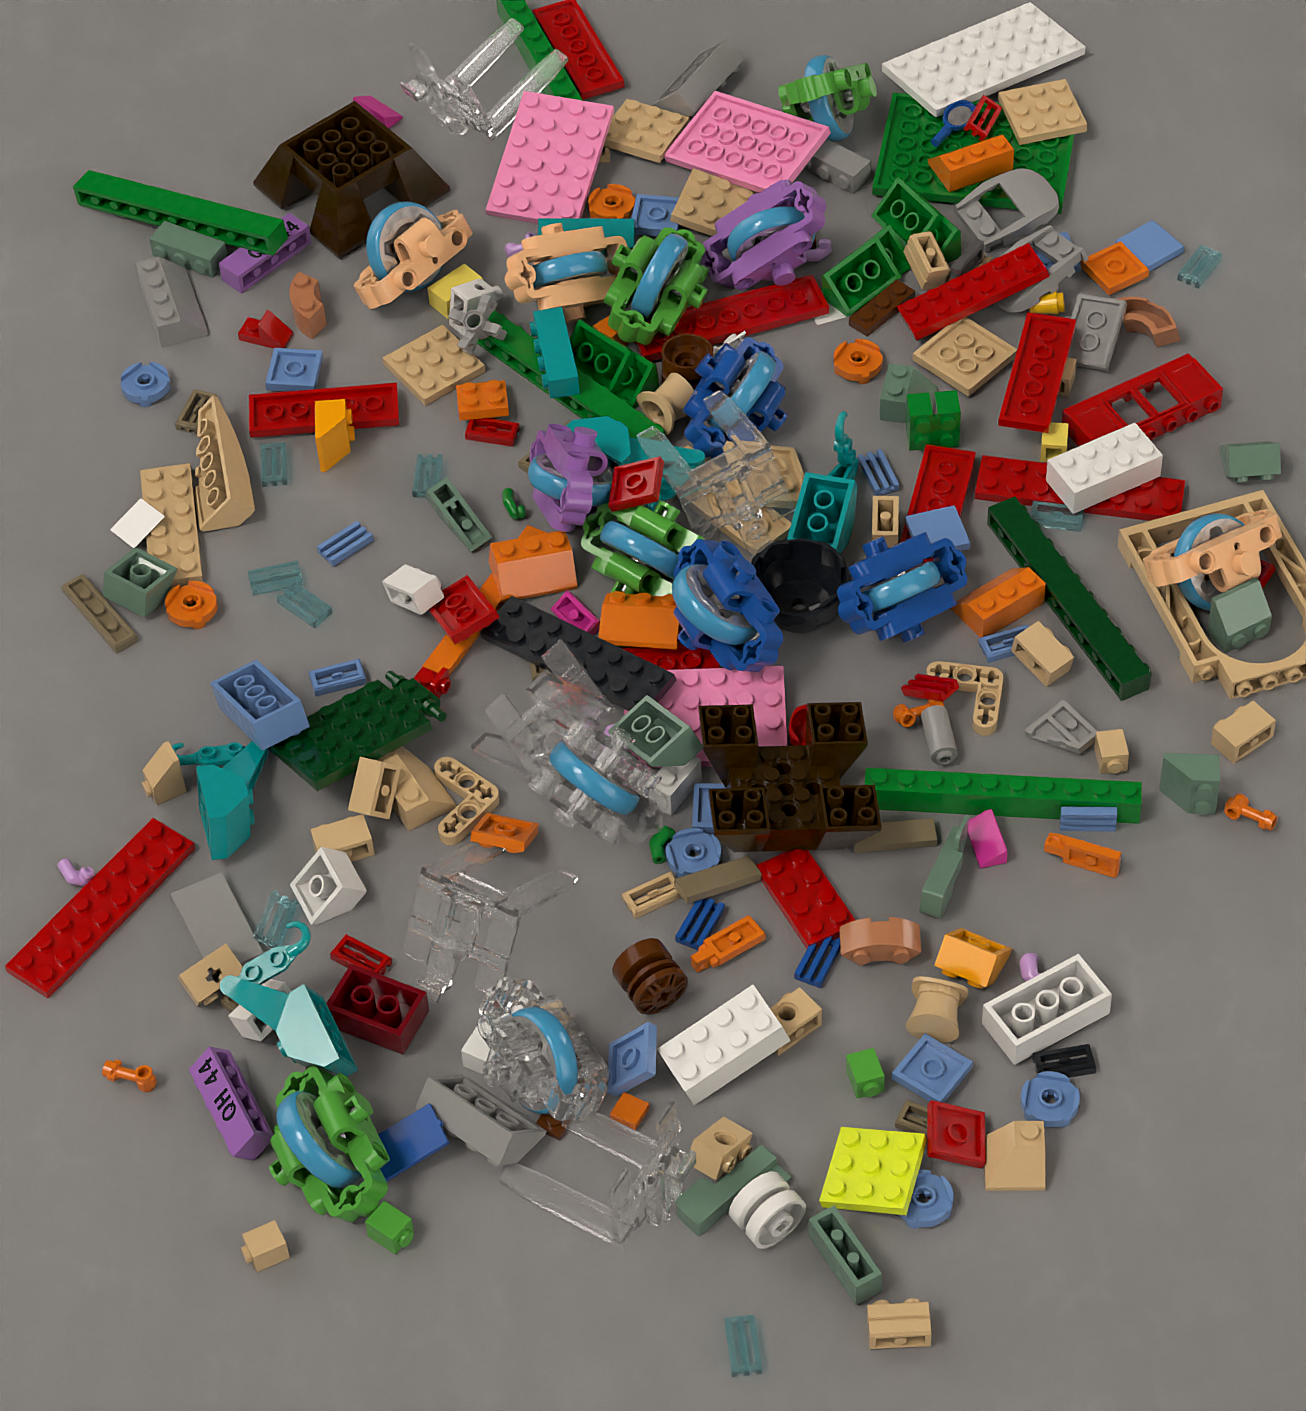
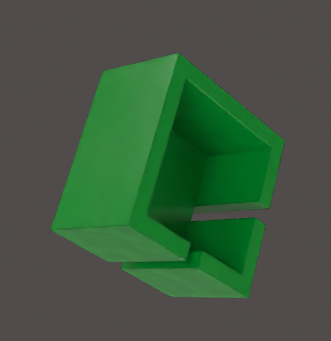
M957 390L934 392L937 414H933L929 392L907 394L906 434L909 451L925 450L926 444L947 448L959 447L961 410Z

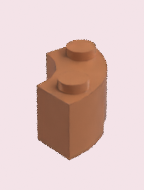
M298 272L293 278L289 290L292 314L297 328L305 336L313 339L327 325L324 304L321 303L319 281Z
M1142 297L1118 298V300H1124L1127 303L1123 317L1127 333L1139 332L1146 334L1154 341L1156 347L1181 341L1173 317L1163 306H1159Z
M871 917L849 922L840 927L841 956L860 966L875 961H891L901 965L921 953L920 925L896 917H889V921L871 922Z

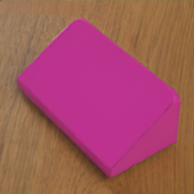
M371 95L353 98V101H356L388 128L403 119L402 115Z
M568 590L550 609L559 619L590 634L595 635L599 632L600 619L576 595Z
M992 809L986 810L970 819L967 834L980 869L1007 863V848Z

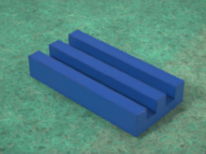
M705 898L695 901L675 936L676 942L699 950L698 948L703 944V940L710 937L722 916L725 904L721 902L715 904V900L711 898L708 901ZM702 907H704L703 911L701 912L700 916L698 917V919H697L696 923L694 924L692 930L690 931L689 935L687 936V938H685V936L687 935V933H688L689 929L691 928L693 922L695 921L696 917L698 916L700 910L702 909ZM711 910L714 911L698 941L694 942L693 940L704 924Z
M832 936L824 939L807 974L803 975L816 950V943L808 946L794 973V979L821 988L841 949L840 939L832 940ZM828 946H832L817 978H812Z

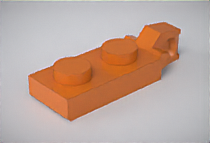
M1049 833L1045 841L1044 851L1063 858V863L1113 878L1117 877L1119 873L1122 853L1120 851L1056 833Z
M747 915L703 940V944L698 948V952L690 957L691 966L697 973L709 968L710 965L713 968L718 965L720 966L766 940V934L752 917Z

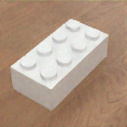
M1133 423L1048 459L1046 481L1074 514L1160 477L1163 455L1138 425Z
M1077 954L983 1005L982 1025L1012 1063L1016 1065L1032 1056L1033 1053L1051 1046L1110 1013L1112 994L1083 958Z
M751 985L657 1048V1050L689 1099L696 1105L791 1040L755 986Z

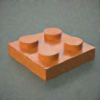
M1121 241L1088 256L1086 262L1081 260V268L1108 295L1149 277V269Z
M490 380L480 383L467 382L456 385L459 421L509 416L505 380Z
M486 813L471 831L470 841L477 842L482 847L490 848L496 846L505 848L510 853L524 852L538 834L539 823Z

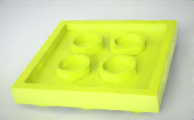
M841 1127L819 1199L823 1208H830L835 1205L837 1209L907 1215L927 1143L925 1134Z

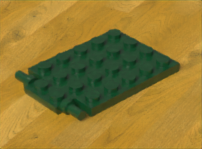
M388 671L385 678L392 684L393 689L388 688L378 679L369 682L359 690L346 694L340 700L323 706L319 711L307 716L310 727L302 730L298 735L290 736L268 749L318 792L357 771L360 757L377 760L433 730L430 720L425 717L426 715L434 717L439 722H443L446 720L447 714L440 709V699L414 678L408 680L402 675Z

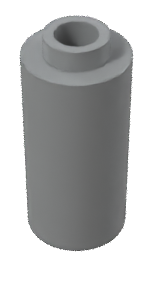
M930 706L922 711L921 720L931 760L936 764L948 765L958 756L948 712L943 706Z

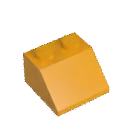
M345 399L315 401V440L321 472L328 471L350 453L351 441H355L354 426H349V424H352V410L347 409Z
M959 928L945 934L934 966L941 968V973L953 978L960 976L967 979L969 985L983 989V987L994 984L1009 958L1012 948L966 929Z

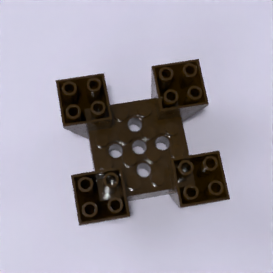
M356 101L351 102L279 144L253 181V185L280 209L287 207L314 191L318 195L309 230L310 234L338 258L367 241L372 221L363 200L385 187V190L400 202H414L422 206L428 205L451 191L450 186L410 145Z
M861 702L807 703L805 745L759 746L753 704L698 706L703 751L725 786L723 789H709L708 792L713 834L734 853L793 851L795 849L843 850L882 830L875 785H840V779L868 746Z

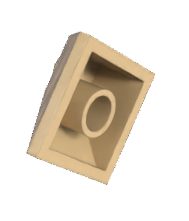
M1013 1121L985 1136L986 1165L984 1166L986 1191L1045 1190L1044 1121Z

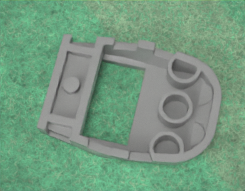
M1015 169L980 184L955 206V214L974 239L977 238L984 241V252L989 253L991 246L999 243L1003 246L1013 243L1014 239L1021 236L1027 237L1033 234L1034 229L1041 224L1045 225L1051 221L1058 212L1059 200L1055 190L1040 174L1029 169ZM999 186L1024 216L1002 231L978 201L983 194L988 191L991 192Z
M1051 225L1017 241L1006 253L1029 243L1033 250H1037L1055 264L1048 269L1050 277L994 304L1007 312H1021L1033 307L1040 302L1039 297L1047 292L1053 294L1058 290V284L1065 277L1069 279L1075 273L1074 266L1081 260L1086 262L1088 260L1084 248H1079L1054 231Z

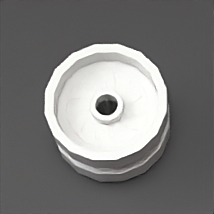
M770 1171L761 1174L749 1182L734 1198L729 1209L731 1219L741 1230H746L745 1234L757 1248L761 1249L774 1246L786 1238L801 1222L806 1212L805 1202L794 1190H789V1185L778 1172Z

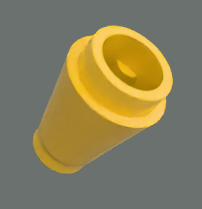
M1057 291L1053 294H1044L1039 297V303L1029 308L1030 313L1059 315V312H1065L1063 292L1057 293Z

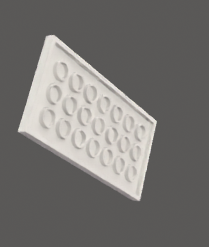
M1029 2L882 63V72L934 117L943 115L945 109L956 101L966 100L974 102L979 100L983 94L988 96L1085 55L1086 47Z

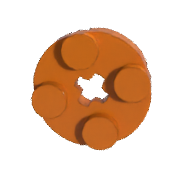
M608 184L607 188L602 190L598 187L591 192L588 198L591 218L629 219L633 214L635 196L632 195V191L626 186Z
M855 339V343L847 344V341L841 343L833 354L834 372L836 375L847 380L857 381L859 384L870 382V379L875 377L883 366V356L880 353V348L872 341L866 339ZM859 358L862 359V361L860 362L853 361L858 360Z
M189 581L188 585L180 587L179 584L173 587L165 598L168 619L176 625L192 627L196 630L203 628L206 622L214 617L218 609L214 590L208 584L200 581ZM193 601L196 602V605L191 606V607H188V606L186 605V604H192Z

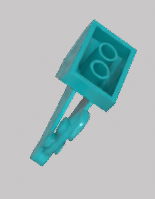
M842 411L839 414L834 432L833 450L838 454L837 461L839 464L828 475L805 472L787 540L804 538L830 544L840 554L849 544L855 522L857 484L854 478L859 466L856 450L852 449L853 441L849 438L848 434L844 433V421L848 416L846 411Z
M609 416L575 419L566 425L573 434L576 427H586L597 432L595 441L607 457V466L613 469L617 466L661 456L664 461L662 474L664 476L661 481L659 501L673 498L693 479V471H700L705 467V454L703 451L631 438L628 434V427ZM659 501L645 504V507L654 511V507Z
M253 741L247 746H243L238 742L213 747L204 746L193 754L177 755L180 765H200L196 766L198 805L211 860L229 858L251 837L250 825H255L253 809H249V805L254 804L253 789L268 758V748L262 751ZM184 743L172 745L174 752L184 747Z
M292 921L287 923L286 927L288 929L294 927L300 929L302 936L298 942L293 945L273 947L247 962L239 976L228 975L221 980L220 990L276 1031L280 1040L277 1042V1046L285 1058L289 1057L295 1064L299 1063L306 1068L315 1066L331 1073L333 1076L342 1073L347 1077L358 1071V1068L324 997L305 984L292 990L289 994L262 985L286 971L294 959L308 947L311 941V933L307 925L300 921Z

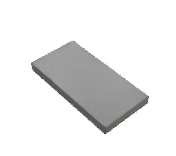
M222 872L170 893L202 959L225 943H227L242 966L263 954ZM209 971V974L213 980L218 979V972L216 974H212L211 971Z

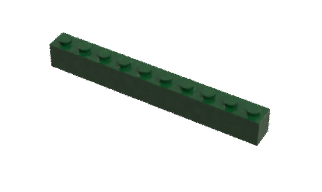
M1014 496L988 507L987 525L1020 568L1029 567L1046 583L1044 600L1118 698L1123 701L1149 690L1152 673L1148 664L1141 661L1135 647L1131 644L1129 645L1123 637L1121 629L1118 626H1114L1107 611L1104 608L1101 609L1096 602L1094 594L1084 587L1080 576L1077 573L1074 574L1069 567L1067 559L1057 552L1053 541L1050 538L1047 539L1042 532L1040 524L1037 521L1034 522L1029 515L1024 504L1021 505Z

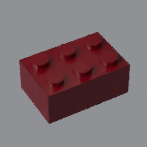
M354 964L349 965L326 1003L339 1031L404 1055L429 1012L426 991Z

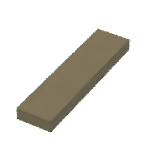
M84 574L61 586L62 592L116 654L138 642L134 631Z

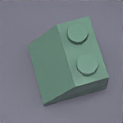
M889 363L880 397V420L906 423L907 394L929 392L933 411L935 404L934 392L938 391V387L915 367Z
M1264 441L1219 445L1225 476L1233 478V482L1249 481L1248 476H1258V480L1274 479V474H1281L1280 443Z
M135 547L104 572L103 596L145 618L161 605L177 573V568Z
M1253 578L1221 593L1211 600L1207 632L1225 653L1233 649H1239L1246 643L1256 638L1260 639L1270 632L1272 614L1260 581L1257 578Z
M1163 753L1159 791L1187 813L1199 815L1216 814L1220 787L1219 754Z

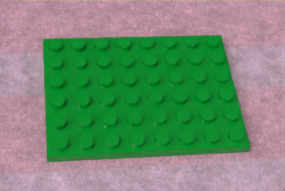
M893 92L873 181L872 195L885 196L897 177H900L925 200L959 203L980 184L989 179L949 192L928 164V159L980 142V136L978 134L973 136L970 129L968 131L964 129L952 131L950 136H947L938 147H934L931 144V139L944 127L943 115L934 117L909 94ZM974 101L972 103L976 106L978 101ZM986 103L983 104L980 112L978 113L975 121L973 122L975 125L977 124L983 111L985 110L987 106ZM991 108L981 126L982 130L985 129L995 111L994 108ZM1002 109L985 140L1004 135L1014 148L1013 170L1029 169L1044 177L1058 196L1059 209L1057 214H1062L1075 134L1019 145ZM1000 186L991 192H986L978 200L982 206L1017 209Z

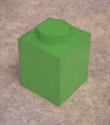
M874 1048L846 1055V1072L857 1099L873 1097L880 1092H884L885 1075Z
M383 1201L365 1221L368 1237L395 1255L402 1247H407L413 1239L412 1219L386 1201Z

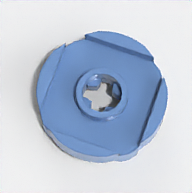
M140 362L125 369L121 375V389L126 399L139 403L141 407H149L153 402L158 401L171 390L168 371L159 363L149 362L150 365H142Z
M683 829L673 836V840L666 846L667 864L676 873L677 878L717 866L721 861L720 842L713 834L710 836L703 833V829ZM691 850L701 853L696 857L688 856Z
M1052 1071L1041 1072L1037 1074L1036 1078H1033L1031 1081L1028 1079L1024 1083L1021 1091V1108L1027 1121H1044V1127H1066L1078 1112L1080 1102L1079 1090L1077 1087L1075 1089L1074 1085L1070 1083V1079L1061 1073ZM1048 1095H1052L1057 1102L1049 1104L1043 1101V1099H1047Z
M919 1170L907 1215H899L906 1222L907 1226L914 1229L932 1227L950 1217L954 1195L948 1180L941 1175L938 1177L931 1174L929 1170ZM919 1194H924L925 1197H931V1199L928 1200L927 1203H921L917 1201L919 1199Z

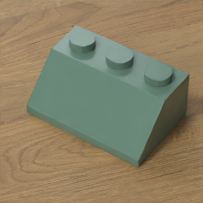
M648 695L608 730V733L616 740L619 737L624 739L623 745L651 767L685 766L703 749L702 743L690 726Z

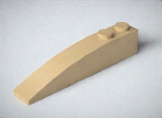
M213 395L198 410L197 436L201 438V441L196 448V456L200 458V466L195 468V476L199 478V486L194 488V497L199 529L203 532L240 526L255 511L249 473L239 441L218 397Z
M404 746L377 759V761L401 766L392 808L408 831L456 808V804L432 770Z

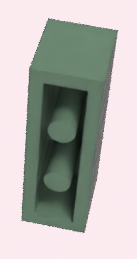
M164 221L149 238L154 257L159 256L212 278L220 270L219 262L228 257L225 242Z
M835 1205L809 1218L810 1240L855 1305L882 1292V1272Z

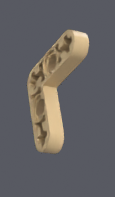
M942 661L930 663L927 666L926 675L935 676L936 673H941L940 677L950 678V674H953V679H957L959 684L958 691L977 693L973 713V730L982 736L993 734L996 731L999 716L1003 673L994 667ZM961 674H967L971 676L972 679H970L969 681H961L958 679V676ZM989 679H994L993 683L988 682ZM984 698H992L995 701V703L992 705H985L981 702V700ZM983 714L988 715L987 724H982Z
M443 757L438 759L434 765L435 776L441 784L464 798L438 825L440 841L445 845L452 846L461 842L486 813H491L496 809L500 798L498 788L454 758ZM464 780H471L474 782V784L468 788H464L459 785ZM468 810L476 812V815L472 818H464L462 816Z

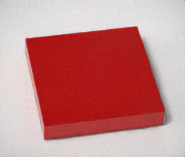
M661 456L614 467L608 504L612 512L659 501L664 461Z
M931 1100L927 1104V1157L982 1169L986 1165L985 1112Z

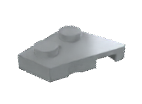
M1062 700L1024 730L1027 738L1077 754H1081L1095 743V735L1098 732L1065 700Z

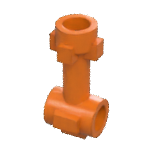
M928 699L927 704L910 709L905 704H899L893 710V719L903 727H910L915 723L916 718L921 717L924 709L934 705L944 707V703Z
M1238 793L1234 797H1230L1225 803L1224 812L1232 820H1237L1243 815L1259 822V828L1270 831L1276 825L1278 816L1274 812L1266 809L1264 812L1248 806L1249 800L1243 794Z
M116 1059L114 1061L107 1060L104 1063L102 1075L107 1077L109 1081L114 1082L116 1079L122 1078L137 1082L138 1089L143 1092H150L156 1086V1076L153 1074L152 1068L147 1065H141L136 1070L122 1067V1061Z

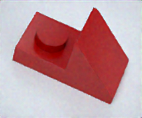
M266 310L261 320L247 317L238 332L240 341L272 349L286 348L293 336V331L270 310Z

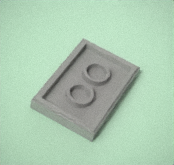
M1078 293L1071 319H1076V328L1068 358L1077 359L1076 366L1108 371L1127 307L1126 301Z

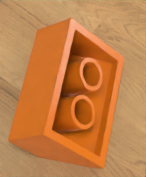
M999 135L928 159V164L947 190L952 192L1012 171L1014 148L1004 135Z
M555 531L490 543L488 562L502 603L506 602L511 596L518 599H526L577 589L573 552L566 532Z
M1029 567L1011 568L957 600V605L950 609L980 638L996 633L1043 605L1046 583Z
M621 591L607 593L602 604L598 637L617 646L677 649L679 644L678 634L683 628L673 614L677 606L673 595L651 596L649 593L634 595L625 594Z

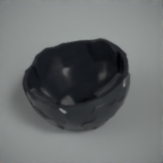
M804 538L778 540L757 553L751 562L756 569L757 577L780 609L779 614L774 619V622L780 629L793 633H809L825 627L838 616L840 601L837 590L839 586L851 581V574L845 559L830 544ZM795 605L805 606L802 610H796L793 607Z

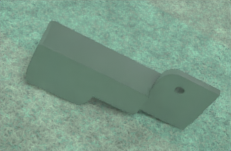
M968 814L965 815L960 827L953 825L921 893L920 913L940 919L943 916L952 896L953 885L962 868L964 855L962 852L966 846L970 817Z
M760 1145L736 1165L730 1173H727L715 1184L705 1178H700L676 1199V1214L680 1221L693 1233L701 1236L729 1212L734 1198L753 1179L770 1171L778 1172L787 1183L792 1177L777 1164V1156L768 1148Z

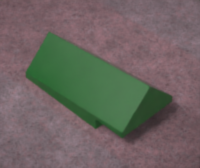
M897 177L871 216L883 228L890 224L904 248L908 244L907 242L911 235L930 231L947 264L958 259L961 256V231L903 179Z
M890 224L821 275L824 298L846 317L881 293L895 280L901 278V275L911 268L903 252L905 248Z
M578 320L570 336L576 368L584 374H589L594 381L601 386L607 387L611 393L620 399H624L628 405L636 409L639 406L637 402L638 394L644 391L655 392L659 388L657 365L583 320Z

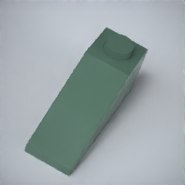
M448 477L426 491L428 503L471 553L492 539L490 533Z

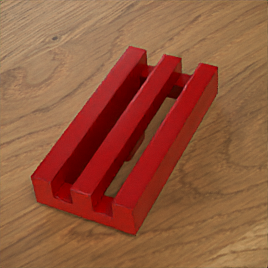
M983 94L963 129L966 131L970 129L973 136L978 134L980 141L985 140L1003 107ZM986 103L987 106L983 111L977 124L975 125L973 122L975 121L983 104ZM991 108H994L995 111L985 129L982 130L981 126Z
M490 418L471 419L465 431V439L514 447V440L517 438L520 425L516 422Z
M916 674L914 676L915 680L910 679L908 685H903L901 690L904 696L944 702L958 690L959 684L957 679Z
M347 934L344 935L330 953L331 960L346 968L350 964H354L381 975L386 972V967H390L392 964L391 957ZM348 945L359 952H354L344 946ZM361 953H363V954H365V955H367V956H369V957H371V958L377 960L378 962H380V964H377V963H375V962H373V961H371V960L365 958V956L362 955Z

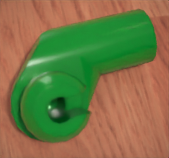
M505 488L502 491V502L508 514L514 520L525 518V506H516L514 490Z
M667 825L658 827L649 841L652 860L655 864H662L666 861L663 845L665 842H671L675 835L674 829Z

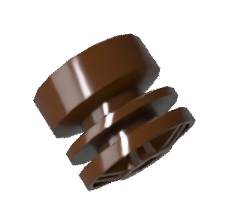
M680 334L668 339L662 346V384L671 373H677L685 378L693 390H695L702 378L695 372V369L708 353L713 356L711 343L704 337L695 334Z
M656 938L644 939L628 947L616 959L612 968L614 978L621 988L627 992L628 998L641 1014H654L668 1008L680 998L688 985L685 973L672 960V955L665 945Z

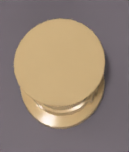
M671 373L655 392L644 391L638 394L637 402L647 418L655 424L661 425L665 430V436H667L673 430L675 421L687 416L683 412V408L694 390L681 375Z
M924 976L915 977L912 981V992L917 1001L912 1014L906 1022L907 1031L919 1039L926 1033L941 1043L956 1040L959 1036L957 1008L966 1001L968 989L961 984Z

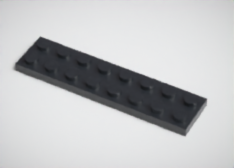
M511 596L497 612L500 618L493 621L491 625L483 628L480 632L482 639L628 711L646 695L658 703L677 681L675 674L514 596Z

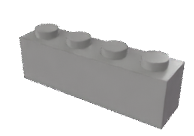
M826 139L803 169L854 194L870 179L871 161Z

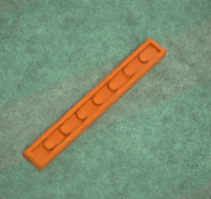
M527 525L518 538L547 532ZM491 573L479 590L495 610L498 611L503 603ZM482 629L472 634L467 640L461 641L456 645L446 634L423 664V667L439 673L442 667L448 668L450 676L479 637Z

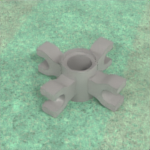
M482 294L477 310H470L465 314L452 308L448 315V318L454 320L455 324L464 326L467 329L457 345L466 354L473 356L478 339L482 340L490 335L504 341L507 334L506 330L501 329V325L491 323L488 320L498 304L489 295Z

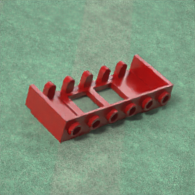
M1187 353L1062 411V423H1068V435L1079 447L1128 426L1112 408V403L1121 398L1125 402H1129L1133 398L1149 416V418L1136 424L1152 441L1162 434L1171 432L1186 423L1193 422L1197 418L1213 413L1221 408L1223 388L1195 358ZM1160 382L1179 404L1159 413L1139 390L1144 389L1147 393L1151 392L1154 384Z

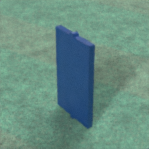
M430 1103L378 1134L390 1158V1161L380 1168L386 1182L450 1144L442 1128L444 1123L438 1119Z

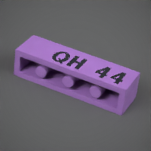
M288 213L281 218L284 220L288 239L272 256L240 247L219 262L222 281L239 293H243L311 244L309 226L291 213Z
M209 1046L189 1068L194 1084L199 1089L205 1101V1106L211 1112L216 1122V1127L222 1134L230 1154L236 1158L255 1160L270 1144V1139L274 1134L231 1051Z

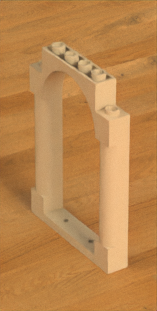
M1264 490L1119 529L1118 548L1128 567L1135 569L1180 652L1179 660L1191 682L1206 681L1217 676L1230 700L1246 697L1262 690H1270L1283 684L1295 683L1300 679L1306 678V640L1295 653L1275 662L1249 663L1227 656L1209 641L1177 583L1156 587L1154 583L1148 581L1143 558L1149 556L1157 548L1155 544L1180 538L1190 523L1208 514L1220 513L1237 517L1245 513L1270 509L1271 513L1277 514ZM1277 514L1282 537L1277 539L1272 546L1263 549L1270 563L1276 568L1275 572L1302 616V627L1306 635V562Z

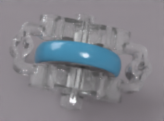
M574 717L568 727L555 718H549L541 727L533 728L528 732L526 748L522 753V764L528 771L533 773V776L527 785L558 807L553 817L564 826L573 829L580 822L613 845H615L621 835L635 844H640L646 840L649 834L654 835L662 830L664 825L663 815L668 808L665 794L656 788L662 780V776L629 751L636 742V739L620 727L616 726L610 736L600 730L597 731L578 717ZM553 732L559 734L563 741L554 746L550 753L549 761L560 774L545 764H539L534 760L536 756L545 755L551 747L550 736ZM544 734V745L542 746L539 744L537 745V747L533 748L532 738L534 737L535 739H539L540 736L542 737ZM640 795L645 798H651L655 803L645 806L640 810L638 815L639 825L636 829L630 827L628 822L618 815L630 814L637 807ZM653 815H656L657 823L650 822L649 825H646L645 817L651 818Z
M510 977L499 979L495 987H491L486 991L479 1008L480 1016L477 1020L478 1031L490 1048L487 1060L483 1065V1076L486 1083L490 1087L500 1085L512 1102L518 1101L531 1112L551 1114L553 1118L559 1121L568 1119L578 1123L587 1121L591 1112H595L600 1108L608 1091L606 1082L609 1078V1071L605 1061L556 995L544 997L536 985L527 979L515 980ZM522 1005V1009L512 1013L515 1006Z

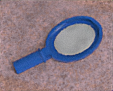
M966 100L950 104L943 114L944 127L931 139V144L934 147H938L947 136H950L952 131L963 130L976 106Z

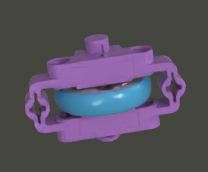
M780 180L772 184L762 192L750 196L747 202L715 223L717 234L703 243L705 252L701 264L709 268L708 274L712 281L729 288L734 286L738 290L747 289L762 279L774 282L779 286L791 283L795 279L794 269L806 262L804 253L812 247L815 233L825 225L824 212L827 206L825 199L818 196L814 188L800 181L792 184L790 180ZM728 248V253L733 263L722 254V251Z
M552 423L548 425L547 431H538L536 441L531 445L528 479L534 487L532 498L550 526L556 530L564 532L573 531L576 529V525L584 524L587 516L596 513V506L604 503L609 504L614 469L607 466V457L596 443L597 432L593 429L576 427L573 434L567 426Z

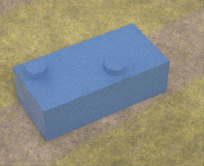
M257 659L210 683L219 709L262 751L290 736H296L302 730L310 727L301 700Z

